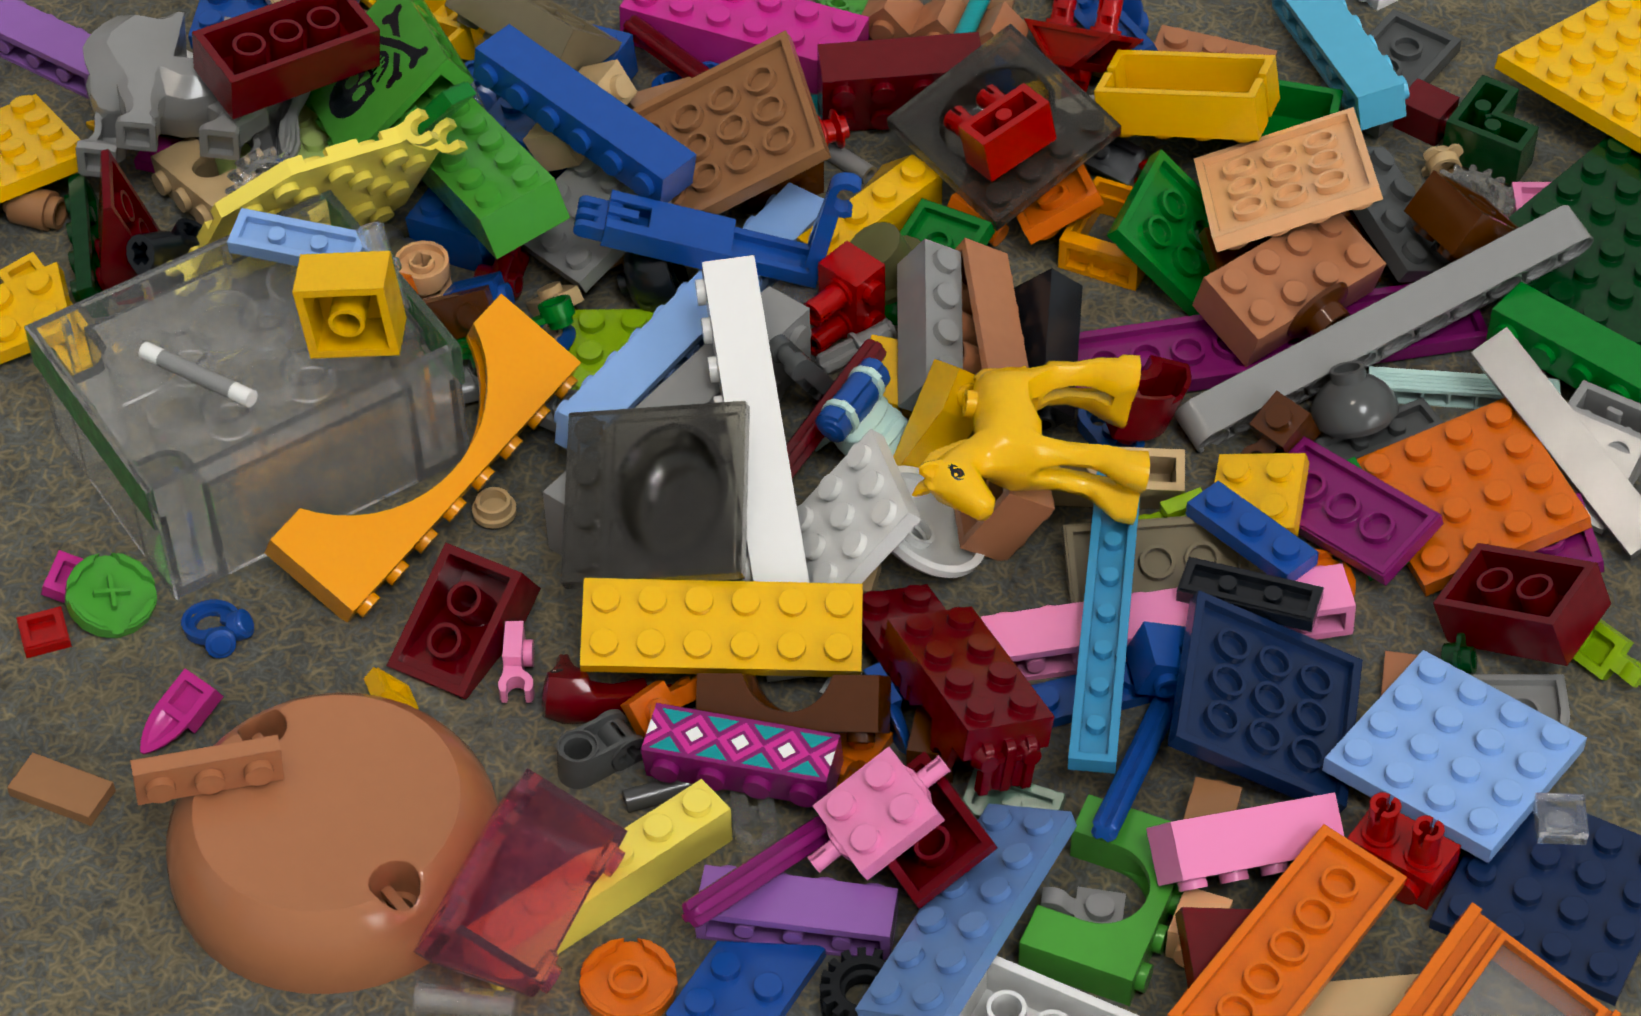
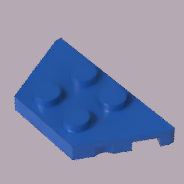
M717 941L665 1014L666 1016H785L825 959L826 949L819 945Z

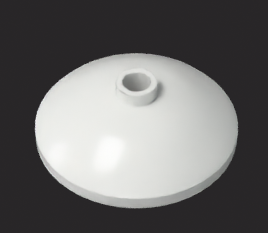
M898 466L922 520L891 553L909 567L927 575L957 578L971 573L981 563L985 555L960 548L954 509L938 502L932 493L919 497L912 496L916 485L924 477L919 474L918 467Z

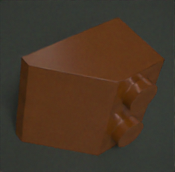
M1433 170L1404 209V212L1416 222L1412 228L1428 241L1434 242L1436 240L1440 244L1437 251L1450 262H1454L1519 228L1483 195Z

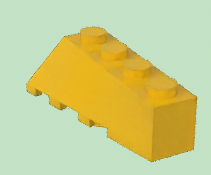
M913 154L883 164L865 187L849 200L853 205L852 217H838L827 255L845 241L851 242L858 232L874 223L887 222L893 224L901 231L921 198L942 205V173ZM813 226L798 236L797 241L808 244V238Z

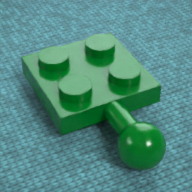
M921 198L900 233L902 236L908 235L917 238L921 242L924 239H928L956 249L964 238L987 245L995 230L990 221ZM897 302L885 305V316L893 325H898Z

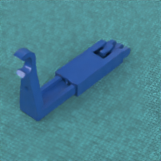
M850 172L838 173L831 178L822 206L808 238V244L735 227L736 219L616 190H612L609 200L588 195L581 196L578 200L573 232L579 237L601 242L600 246L697 269H702V262L754 255L758 275L816 288L818 282V263L827 255L838 217H852V203L849 200L837 198V194L842 190H848L852 193L861 191L862 178Z

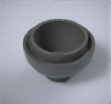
M1348 361L1333 366L1330 369L1331 380L1325 383L1319 390L1311 407V415L1319 431L1329 437L1339 439L1358 438L1379 432L1386 428L1399 413V404L1394 391L1383 380L1366 373L1364 363L1359 361Z

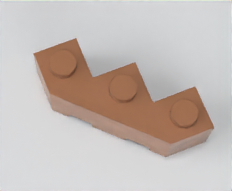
M868 0L861 15L869 17V36L873 40L954 33L967 5L962 0H932L925 5L920 0ZM1005 1L985 12L976 31L980 35L985 69L993 71L995 68L994 58L997 56L1006 63L1018 57L1030 30L1025 21Z

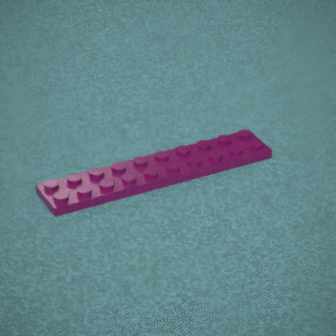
M1412 283L1375 288L1373 292L1345 309L1352 315ZM1478 309L1377 363L1476 349L1487 341L1488 328ZM1199 314L1080 332L1078 361L1098 357L1118 358L1123 354L1140 355L1141 371L1150 355L1187 363L1192 375L1191 385L1187 391L1190 392L1210 389L1303 341L1311 335L1307 334L1294 338L1245 367ZM1076 386V388H1091V387Z

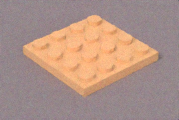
M1354 107L1262 136L1259 141L1240 143L1194 158L1211 236L1217 252L1226 249H1240L1251 241L1267 236H1281L1292 228L1308 223H1322L1333 215L1349 210H1362L1368 208L1374 202L1383 200Z

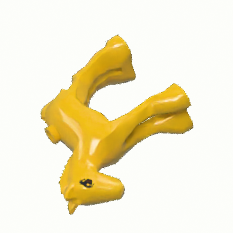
M1123 354L1118 358L1098 357L1076 362L1048 361L1043 366L1032 368L1022 366L985 368L980 370L973 378V390L965 391L962 405V416L973 418L974 435L969 439L959 440L958 442L950 443L949 446L945 445L943 448L940 447L930 452L919 467V474L924 479L916 485L912 496L919 497L932 493L938 502L967 514L978 521H986L994 511L995 497L984 482V478L1010 491L1056 490L1079 495L1094 503L1112 520L1133 525L1137 515L1140 494L1146 490L1149 480V451H1131L1110 445L1068 442L1043 436L1042 421L1037 411L1051 405H1069L1087 410L1103 421L1123 429L1126 426L1130 408L1139 387L1141 376L1140 355ZM1069 386H1081L1091 388H1069ZM1065 465L1089 468L1092 470L1099 471L1106 476H1101L1097 474L1067 468H1061L1059 466Z

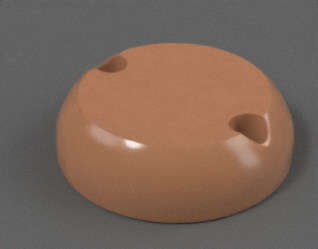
M343 692L314 694L291 699L254 715L229 731L213 745L278 735L284 780L269 782L261 786L251 785L222 790L210 795L200 794L178 798L170 815L166 835V860L170 888L184 925L194 940L210 957L228 970L252 982L273 989L296 993L335 994L359 991L402 978L431 963L450 949L483 912L494 891L501 869L503 854L501 814L496 795L482 763L471 748L448 727L427 713L407 704L381 696Z

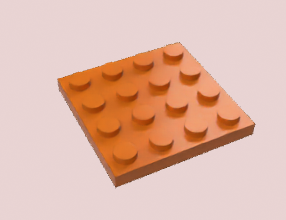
M1504 398L1357 458L1359 465L1364 471L1442 515L1444 524L1407 564L1425 596L1444 589L1477 543L1534 552L1592 528L1590 514L1541 441Z

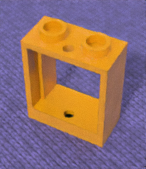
M1096 176L1093 182L1105 204L1097 208L1088 218L1075 220L1067 225L1059 239L1058 268L1136 291L1145 273L1116 244L1088 236L1100 213L1117 217L1133 186Z

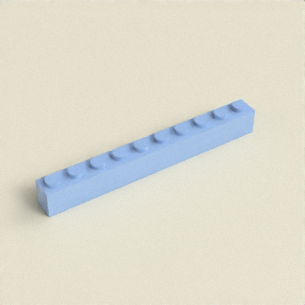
M789 182L777 195L772 194L769 197L764 208L756 216L751 215L746 220L743 229L797 241L798 236L814 226L824 198ZM699 269L698 273L689 282H683L678 287L675 295L665 305H659L652 318L642 328H636L630 335L628 342L618 352L613 351L607 357L604 365L594 375L587 376L582 382L580 389L569 400L564 399L559 404L554 414L556 444L582 456L704 345L701 318L708 317L706 305L698 306L695 280L703 279L702 269ZM758 275L760 292H763L768 286L774 288L781 281Z

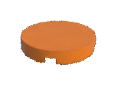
M624 938L610 940L593 950L583 962L580 971L579 986L581 999L593 1016H662L674 1002L678 988L675 962L664 948L646 939L637 938V942H625Z

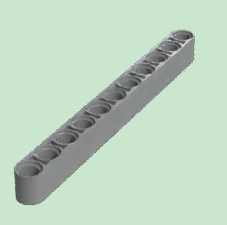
M1560 206L1191 398L1178 408L1174 417L1197 452H1204V447L1210 444L1219 445L1250 430L1249 423L1276 390L1296 404H1299L1316 395L1325 383L1331 380L1330 369L1333 366L1348 361H1359L1364 363L1366 369L1507 295L1520 282L1527 284L1577 258L1592 245L1594 239L1570 206Z

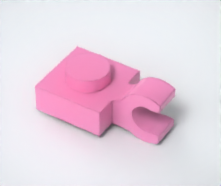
M505 621L502 652L503 673L498 681L500 700L502 703H507L508 693L514 688H521L525 692L526 703H531L535 696L532 676L525 671V667L534 666V640L526 639L524 621Z

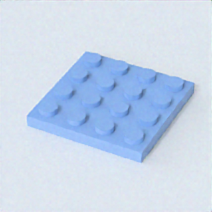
M1423 650L1324 758L1322 771L1371 798L1380 792L1391 794L1389 804L1391 805L1394 797L1398 798L1402 807L1400 813L1413 820L1423 815L1434 817L1433 828L1434 824L1439 820L1445 828L1444 837L1461 845L1463 850L1489 863L1584 751L1587 737Z

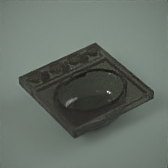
M1011 23L887 117L888 127L985 220L992 222L996 231L1121 135V125ZM1025 83L1050 102L1057 139L991 182L966 163L961 138L945 128L944 117L949 110L956 113L954 107L959 105L964 107L972 116L983 110L977 106L976 98L980 90L984 88L987 91V86L990 84L998 87L1006 95Z
M746 401L569 413L561 584L565 589L583 588L584 578L711 581L745 579L750 407Z

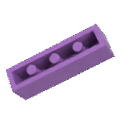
M0 0V57L89 99L86 90L89 72L84 61L83 46L91 34L82 28H76L57 19L52 14H46L31 7L22 0Z
M704 865L699 891L737 867L732 865L721 867ZM783 872L703 926L695 928L696 938L715 941L819 945L826 949L827 955L841 956V952L849 950L852 957L857 956V947H866V955L873 956L874 948L883 950V960H886L892 953L897 924L898 888L885 887L878 883L859 884L843 882L829 877L810 878L794 876Z

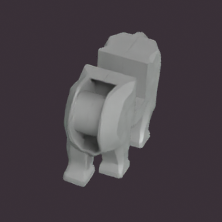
M176 12L161 18L141 15L116 16L94 30L83 46L84 61L89 72L86 90L91 107L95 113V129L89 139L79 140L76 144L78 173L82 176L100 177L101 151L106 149L110 150L117 163L126 159L128 149L157 152L158 136L161 133L183 138L199 137L201 157L240 160L241 147L245 143L249 144L252 150L244 156L242 162V175L249 181L283 160L297 156L301 149L298 116L310 92L232 119L194 70L193 58H187L184 12Z

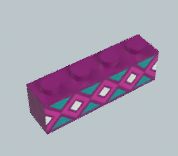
M656 703L641 747L646 776H652L659 781L666 783L681 781L694 784L702 779L713 791L725 789L745 793L756 799H766L768 797L791 801L801 807H813L816 802L836 788L844 761L839 734Z

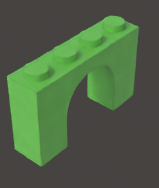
M1088 794L1076 820L1077 827L1071 835L1070 856L1127 876L1138 885L1146 901L1132 916L1112 923L1088 922L1037 905L1019 942L1018 965L1058 982L1130 1006L1136 991L1145 993L1149 986L1154 965L1150 964L1149 961L1153 952L1160 955L1163 953L1169 926L1165 924L1169 915L1174 916L1183 892H1179L1177 883L1158 886L1146 828L1172 821L1130 808L1115 840L1106 842L1103 838L1095 839L1091 833L1094 826L1092 821L1103 799Z

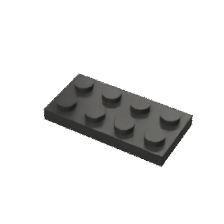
M1392 9L1368 34L1374 37L1381 54L1388 55L1396 74L1404 76L1408 87L1417 78L1430 84L1460 52L1462 41L1460 38L1395 9ZM1323 81V82L1319 85V86H1322V87H1328V88H1329V86L1326 84L1325 81ZM1394 121L1362 131L1379 138Z
M1366 146L1383 200L1374 202L1368 208L1352 211L1397 281L1416 282L1452 263L1437 251L1440 244L1436 240L1430 242L1412 228L1416 222L1404 212V209L1415 196V189L1405 179L1395 164L1394 156L1385 147Z

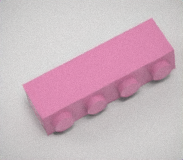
M1335 792L1178 820L1146 828L1158 886L1177 883L1179 892L1208 887L1206 877L1219 875L1220 884L1249 879L1248 869L1260 867L1261 877L1283 873L1289 867V862L1294 861L1323 824L1344 836Z

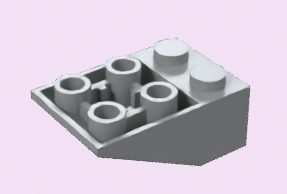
M1583 380L1568 404L1631 484L1634 485L1641 474V404ZM1563 474V476L1565 477V479L1567 480V482L1569 483V485L1571 486V488L1573 489V491L1575 492V494L1578 493L1577 490L1574 488V486L1570 483V481H1569V480L1566 478V476ZM1583 499L1586 510L1591 516L1593 531L1602 534L1606 527Z

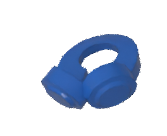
M218 599L205 600L192 605L185 611L181 619V626L187 639L195 644L205 645L209 655L219 659L226 658L234 652L236 641L247 639L254 633V622L248 611L237 609L233 604ZM208 616L220 617V622L224 625L205 630L197 629L198 622Z

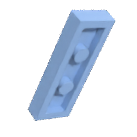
M245 208L240 209L227 240L229 253L298 266L300 254L367 252L370 244L368 232Z

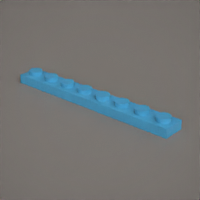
M1097 471V475L1106 476L1103 473ZM1140 497L1133 525L1116 522L1095 504L1093 505L1068 770L1116 774Z

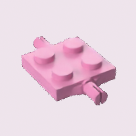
M887 747L813 805L826 824L830 840L813 854L807 856L815 869L821 873L823 869L843 855L847 860L853 862L858 871L868 881L945 821L933 805L928 788L948 772L950 773L951 770L938 755L929 764L915 773L913 769L901 762L890 747Z

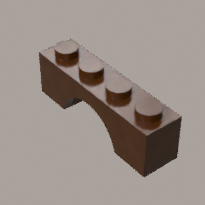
M697 673L696 710L828 733H847V742L875 743V733L890 734L891 677L882 675H833L827 689L815 703L802 710L788 712L774 705L765 696L756 675L742 673Z

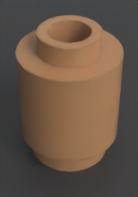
M38 188L3 202V211L6 213L10 223L47 232L50 228L61 229L68 215L64 197H60L58 192Z

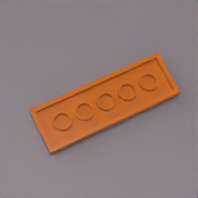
M1323 824L1167 1016H1303L1403 889L1407 876Z

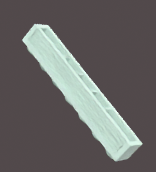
M1369 366L1368 374L1383 380L1394 391L1398 404H1407L1423 397L1430 406L1478 409L1504 398L1486 374ZM1548 378L1561 394L1560 379Z

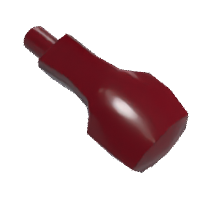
M560 654L557 658L556 666L547 672L543 685L542 707L546 718L561 724H584L610 709H619L624 713L620 705L648 685L644 678L615 684L591 681L587 672H581L580 668L574 666L568 654Z

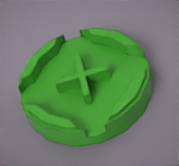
M111 552V556L95 554L86 557L75 565L65 587V605L70 617L83 630L98 637L117 639L136 632L149 621L157 603L155 581L151 572L140 561L122 553Z

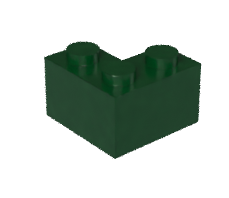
M1481 75L1447 120L1443 145L1449 147L1452 144H1460L1464 151L1459 157L1463 167L1512 185V182L1520 181L1533 162L1539 127L1514 117L1519 88Z

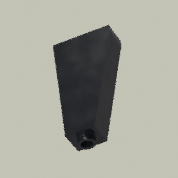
M1053 268L1014 287L1029 368L1043 366L1048 361H1078L1083 286ZM1051 405L1038 410L1037 413L1042 421V431L1053 430L1055 427L1074 419L1075 407Z

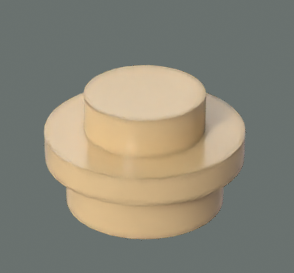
M489 487L478 493L472 505V515L476 523L490 529L508 525L514 520L517 513L515 500L505 489L500 487Z

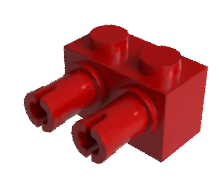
M1025 83L1006 95L998 87L990 84L987 86V91L983 88L976 98L977 106L983 110L972 116L964 107L959 105L954 107L956 113L949 110L944 117L945 128L961 138L966 163L991 182L1057 139L1050 102Z
M845 241L818 263L819 293L803 304L810 308V324L815 326L811 329L810 338L811 354L814 356L827 350L842 338L847 339V334L851 332L857 334L886 318L884 263L849 241Z
M1386 792L1377 793L1370 800L1369 810L1347 839L1407 876L1403 889L1395 897L1398 901L1407 905L1416 904L1428 910L1457 869L1461 845L1444 837L1445 828L1439 820L1434 824V828L1432 827L1434 817L1423 815L1413 820L1400 813L1402 807L1398 798L1394 797L1390 805L1391 794Z

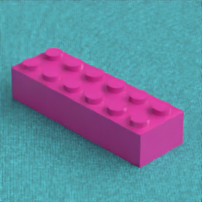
M623 0L619 6L620 31L623 32V25L626 20H629L632 15H638L700 62L712 61L721 64L786 30L793 40L809 91L817 94L818 44L866 41L869 38V17L808 0Z

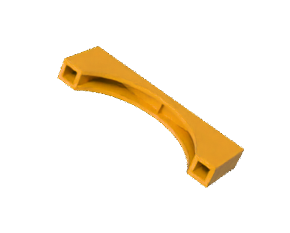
M502 293L473 323L466 336V341L472 352L477 370L479 409L472 440L466 454L457 466L440 483L425 494L408 503L385 511L363 515H331L299 508L270 539L264 553L347 623L356 613L364 618L381 598L375 592L386 581L393 586L410 566L405 562L407 557L414 550L422 554L438 536V533L434 530L443 518L450 523L467 504L462 497L469 489L473 487L476 491H480L495 473L490 466L500 456L507 461L523 442L518 437L527 426L535 430L551 412L546 405L556 395L562 400L578 382L573 375L581 362Z

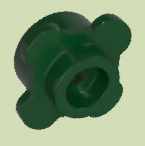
M1457 633L1456 642L1443 644L1441 659L1468 674L1476 673V650L1474 646H1467L1464 633Z

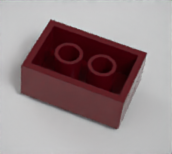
M1477 543L1435 599L1433 605L1446 640L1450 643L1456 642L1457 633H1464L1467 646H1474L1475 649L1568 666L1610 607L1611 601L1597 562Z

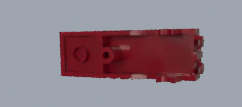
M928 584L909 585L903 588L863 593L862 639L878 662H880L885 672L890 674L894 685L900 688L899 692L904 699L910 702L909 705L922 704L932 718L930 750L932 752L940 751L942 760L948 768H953L957 755L962 762L971 760L972 767L978 770L974 790L979 796L988 795V791L991 789L999 790L1000 792L1007 791L1011 785L1020 786L1022 789L1031 787L1035 764L1042 757L1040 748L1049 746L1055 716L973 607H954L946 610Z

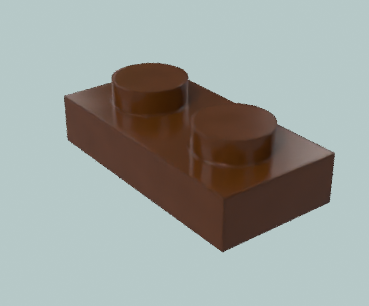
M489 285L423 300L455 339L466 337L473 323L494 302ZM407 313L417 345L429 340Z

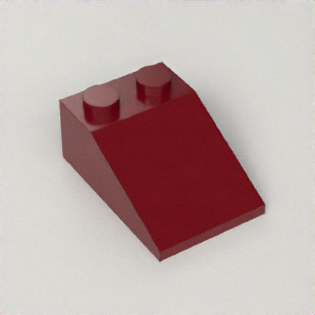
M106 149L101 151L99 238L95 239L94 243L100 259V267L96 268L97 281L104 292L109 291L113 295L128 287L139 276L127 259L126 246L132 236L161 230L110 150ZM165 287L116 299L115 301L116 303L133 301L163 291Z
M445 542L386 666L466 700L502 655L505 621H524L525 623L541 588L522 572Z
M924 751L906 766L917 773L929 764L932 759ZM943 776L928 788L933 805L945 821L888 864L891 871L919 909L998 848L946 776Z

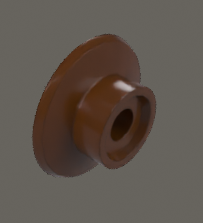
M1345 282L1336 283L1312 298L1295 315L1288 328V336L1292 338H1299L1307 334L1312 336L1349 317L1350 313L1342 305L1348 295L1347 284Z

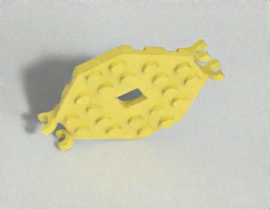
M417 108L406 116L404 122L393 128L379 131L377 135L378 141L365 140L358 143L357 139H352L325 147L323 150L324 157L312 156L303 159L302 155L285 159L214 203L211 209L214 219L204 222L197 235L200 245L191 247L187 255L181 259L171 260L162 265L164 273L173 275L180 270L182 272L181 282L172 287L175 296L184 297L195 289L198 279L206 281L214 277L215 285L205 293L207 301L215 302L227 295L232 278L239 279L251 274L253 271L278 264V262L229 253L227 240L241 208L336 226L331 190L363 229L370 225H380L389 221L395 215L393 211L406 204L439 152L448 155H458L468 149L465 141L457 139L451 144L447 143V134L457 127L454 119L446 117L435 125L433 131H427L420 135L418 134V126L429 117L425 110Z

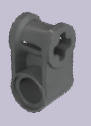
M619 709L607 710L597 718L573 730L566 731L557 741V768L560 782L572 789H584L617 771L625 770L643 759L641 747L644 737L634 734L626 724V715Z

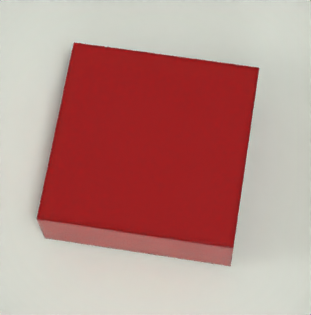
M61 606L16 618L26 658L72 647Z

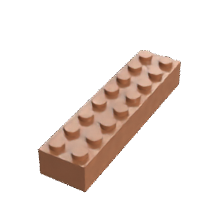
M964 238L955 249L961 252L963 370L976 375L985 368L1022 366L1029 368L1008 254ZM974 430L967 439L974 435ZM983 478L995 497L994 511L986 521H978L954 509L960 548L985 555V557L997 561L1008 560L1019 548L1024 546L1031 534L1055 510L1052 491H1010Z

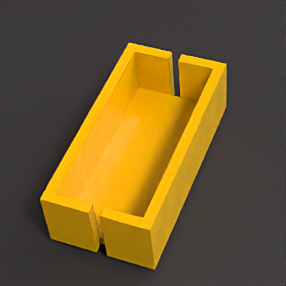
M1118 49L1107 67V72H1104L1094 90L1100 134H1115L1118 137L1138 135L1154 136L1158 139H1169L1172 137L1194 138L1198 141L1211 139H1228L1239 143L1259 141L1269 122L1268 117L1272 116L1280 100L1276 55Z

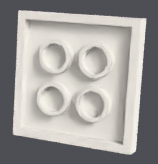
M872 429L850 448L848 454L829 474L824 476L817 488L801 505L797 506L809 582L862 584L922 520L884 436Z

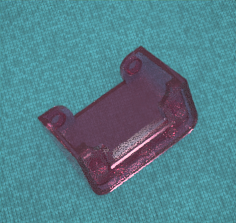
M527 768L490 816L413 952L430 963L530 997H534L539 990L547 994L563 969L556 964L559 957L557 950L593 884L602 874L610 878L621 863L625 852L619 849V846L628 831Z

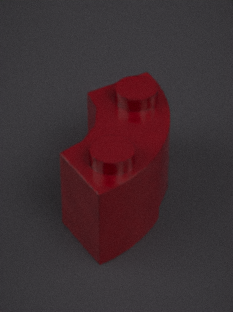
M1150 355L1141 371L1139 387L1132 402L1126 426L1121 429L1105 422L1111 437L1122 444L1132 445L1135 441L1151 440L1163 434L1191 385L1192 375L1189 365Z

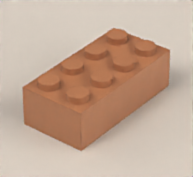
M1339 213L1322 223H1308L1292 228L1281 236L1272 237L1203 278L1192 306L1242 364L1247 367L1294 339L1287 334L1291 322L1294 320L1295 315L1317 294L1336 283L1345 282L1348 286V295L1342 305L1346 308L1373 292L1387 263L1344 215Z

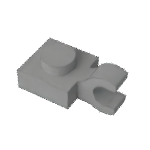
M1078 886L1076 898H1073L1060 888L1043 887L1040 906L1088 922L1112 923L1123 920L1126 893Z

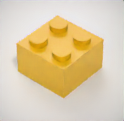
M391 251L300 254L292 293L310 359L400 355L407 317Z

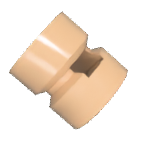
M415 241L403 246L396 253L394 259L395 268L400 273L412 275L422 300L443 296L445 291L452 285L448 252L442 245L433 241Z

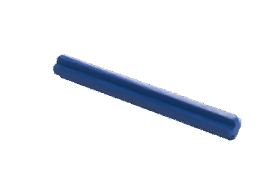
M1153 697L1092 821L1094 826L1091 833L1095 839L1103 838L1106 842H1111L1117 838L1169 729L1172 720L1174 698Z

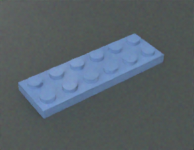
M989 803L978 820L998 848L918 911L855 1008L858 1016H959L1076 829L1077 824L1072 812Z

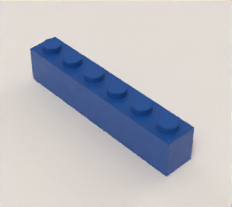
M508 24L475 48L474 79L483 87L490 89L506 100L514 109L520 110L533 119L544 130L551 132L567 143L575 152L584 155L601 167L606 174L618 179L638 196L668 203L693 184L697 154L512 25Z

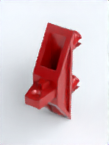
M1053 0L1052 14L1050 18H1046V22L1024 18L1047 62L1058 65L1057 77H1060L1062 85L1061 99L1066 100L1085 96L1093 71L1104 73L1118 49L1132 50L1144 40L1122 36V31H1118V23L1124 0H1099L1095 26H1090V30L1076 27L1077 23H1073L1077 0Z

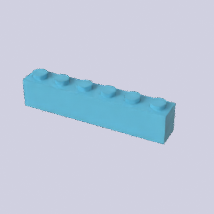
M1272 0V7L1279 19L1329 88L1343 90L1342 106L1345 109L1354 107L1361 131L1407 116L1405 100L1409 99L1410 92L1406 79L1403 75L1398 76L1388 55L1381 54L1374 37L1371 34L1367 35L1359 17L1349 12L1345 0Z

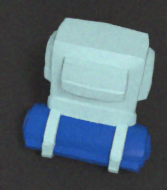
M870 357L863 359L858 366L851 370L848 379L833 398L827 400L823 405L815 423L818 430L825 437L815 449L816 452L831 441L846 456L850 448L872 429L884 436L894 456L908 419L897 408L890 405L883 396L891 378L889 371L881 361Z

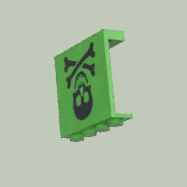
M377 0L366 13L380 29V66L310 92L306 105L317 114L318 118L315 120L317 125L329 135L330 138L327 140L329 146L352 139H357L358 143L365 140L377 141L379 139L377 136L379 131L389 129L440 75L444 76L454 85L464 81L471 84L474 81L471 73L424 0Z

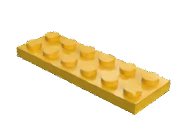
M584 578L580 671L664 674L742 673L759 676L807 677L861 675L863 584Z

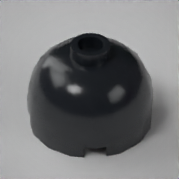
M625 252L622 261L623 272L617 274L618 285L622 295L625 298L631 296L638 308L650 312H655L661 304L665 305L675 295L683 281H689L685 265Z

